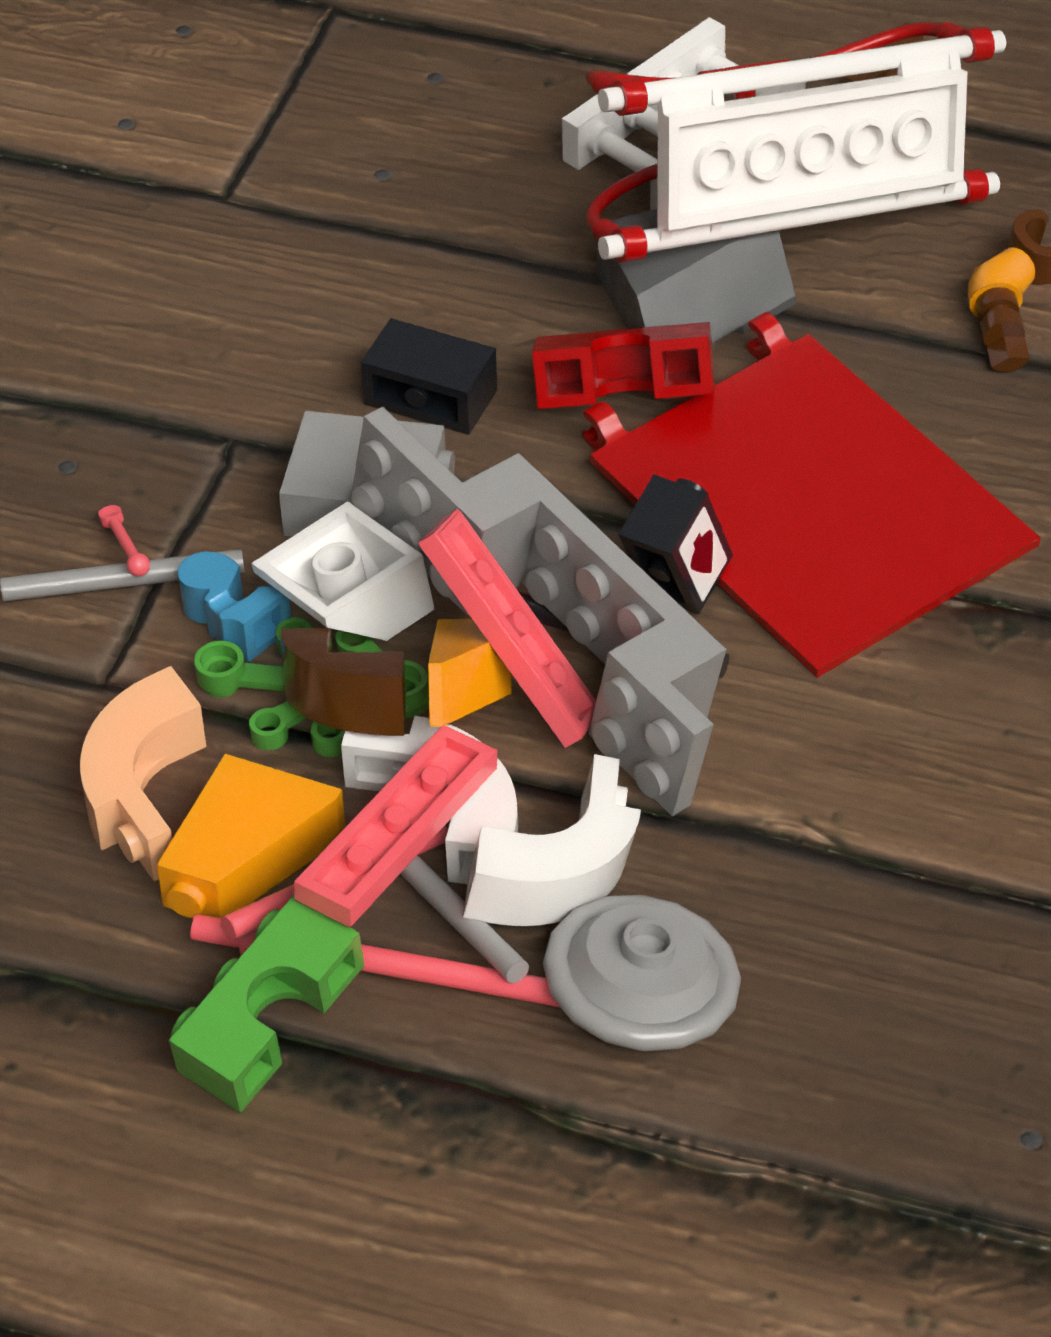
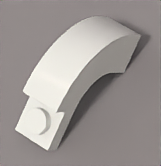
M414 716L410 734H404V736L370 735L345 731L341 744L345 787L380 791L441 726L430 727V718ZM447 724V725H446V726H448V727H450V728H452V729H454V730H456V731H458V732H460V733H462V734H465V735H467V736H469V737H471V738H473V739L479 741L477 738H475L474 736L470 735L469 733L463 731L462 729H459V728H457V727H455V726H452V725H450V724ZM498 757L497 769L450 819L445 839L448 882L468 884L469 869L481 825L518 833L515 789L506 768Z
M594 754L581 798L579 821L568 829L546 835H530L481 825L469 869L463 918L510 926H535L563 921L572 910L603 898L613 890L625 867L641 812L640 809L625 807L628 788L617 786L620 759Z

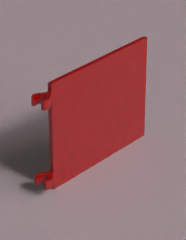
M764 312L748 321V327L758 337L747 342L746 348L752 356L760 361L714 385L713 394L696 395L632 431H626L623 428L613 408L604 401L583 411V416L594 426L583 432L585 441L591 448L596 450L590 454V463L634 505L638 502L653 474L674 482L680 478L690 480L701 486L708 493L710 502L719 523L722 525V530L733 554L717 584L816 678L1040 545L1041 537L816 339L807 334L796 341H790L779 321L769 312Z

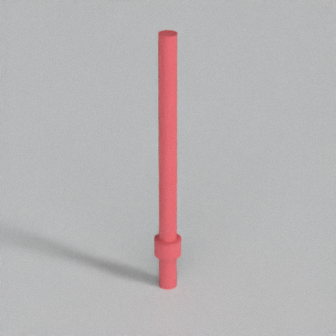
M196 914L191 926V939L239 948L240 955H242L255 940L257 930L237 940L230 941L222 930L221 918ZM361 944L365 963L361 971L560 1008L551 997L547 980L544 977L526 974L521 981L509 983L495 968Z

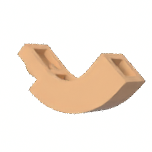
M172 666L134 683L111 700L92 723L86 735L80 758V774L89 825L99 848L102 851L119 843L127 860L130 863L139 860L154 882L159 880L157 863L170 844L172 835L171 829L143 790L150 779L161 769L206 747L201 705Z

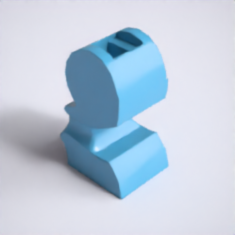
M206 551L199 552L185 558L179 565L177 573L184 614L197 623L207 624L210 638H216L217 641H229L240 647L244 660L248 663L276 642L275 630L277 625L281 621L291 618L289 598L273 586H259L253 593L243 599L240 567L234 560L224 554Z

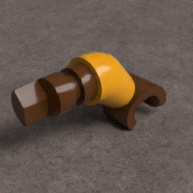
M1040 209L1027 210L1018 215L1012 227L1007 249L976 267L968 283L969 308L972 314L980 321L982 338L987 347L991 368L996 371H1015L1024 366L1029 360L1022 317L1019 314V308L1023 303V293L1031 284L1042 285L1051 283V247L1041 246L1048 216L1045 211Z

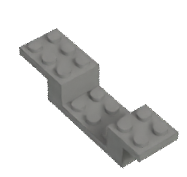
M384 407L365 415L350 499L354 506L423 555L427 576L431 579L436 590L441 595L449 597L468 615V612L418 544L441 518L458 508L515 588L523 584L537 603L544 605L568 628L576 641L585 644L605 664L588 733L593 738L598 749L608 757L620 759L619 765L636 781L640 790L647 797L655 799L671 816L689 807L714 725L708 719V714L727 649L521 454L517 453L474 477L461 482Z

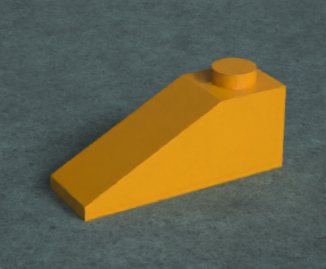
M438 619L428 663L430 727L445 726L511 695L513 686V675L473 619Z

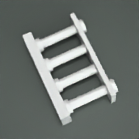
M709 17L627 74L664 78L697 75L700 71L739 65L726 58L725 26ZM806 82L757 89L756 97L803 90L806 87ZM598 94L562 118L563 161L580 170L598 156L606 154L635 172L657 164L658 159L627 142L624 138L641 128L658 137V105L647 106L646 111L643 113L619 116L615 111L602 112L598 104ZM658 178L650 181V210L657 209Z

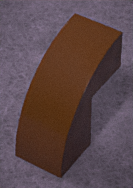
M331 628L281 629L284 695L292 708L314 722L339 730L370 735L404 736L406 720L404 651L332 653Z

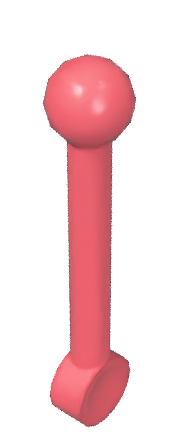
M109 505L102 508L98 512L101 526L112 529L128 558V572L136 577L147 574L150 569V560L146 555L138 553L122 525L124 517L121 507Z

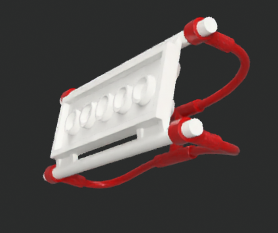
M921 22L886 30L807 59L793 61L782 59L700 71L697 75L664 78L599 70L589 71L585 79L592 86L593 91L598 94V104L602 112L615 111L619 116L643 113L646 111L647 106L658 105V163L630 174L609 186L592 201L587 209L586 222L592 230L593 236L599 240L598 250L603 260L615 258L619 263L642 260L649 252L955 200L963 205L983 202L988 195L998 193L1000 180L995 172L985 173L981 169L964 171L967 71L961 69L960 59L966 63L990 60L993 54L1001 53L1005 50L1006 38L1001 30L990 31L987 27L966 29L951 22H944L942 24ZM913 37H937L935 40L882 47ZM897 68V75L756 97L757 89ZM733 93V100L724 101V94ZM658 178L657 228L643 230L638 225L621 227L606 218L600 219L602 211L618 197Z

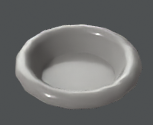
M642 894L605 896L572 910L551 932L543 960V968L550 995L575 1025L605 1043L642 1052L682 1049L714 1035L734 1012L741 984V975L731 946L708 920L678 903Z

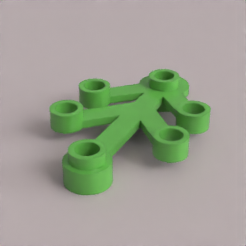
M291 617L277 625L275 630L278 652L281 655V629L312 628L307 620ZM338 630L336 634L337 652H383L375 644L372 637ZM209 642L203 645L195 654L194 665L197 683L213 697L223 698L231 696L240 687L284 692L282 666L244 663V655L240 647L232 642ZM351 643H361V644L358 645V646H350V645H348V644H351ZM404 660L406 718H411L422 714L429 708V675L420 664ZM288 701L274 708L260 709L249 720L251 741L255 747L261 750L270 751L278 749L287 742L288 729L307 718L292 708ZM313 722L311 725V739L314 751L324 757L341 755V744L345 731ZM267 727H274V728H276V729H274V730H272V731H263V730H262V729L267 728ZM326 734H337L333 738L322 737Z

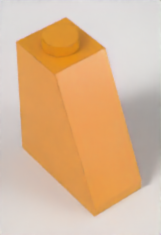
M224 754L157 863L163 906L188 918H194L196 914L221 918L253 903L319 856L346 827L342 789Z

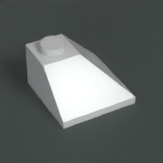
M348 501L251 563L255 574L327 628L388 641L435 609L423 555Z

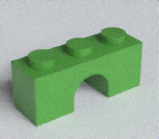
M294 895L281 910L275 909L271 911L258 927L255 940L239 959L236 957L230 959L221 968L216 976L211 992L197 1008H188L176 1021L169 1043L177 1072L241 1113L283 1064L276 1032L258 1021V1015L266 1006L281 999L304 1001L324 1014L365 966L359 932L294 900Z

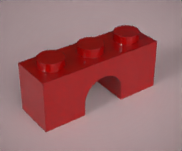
M710 322L542 336L536 338L532 349L538 409L596 404L597 399L604 395L623 391H650L654 393L655 399L714 393L715 369Z

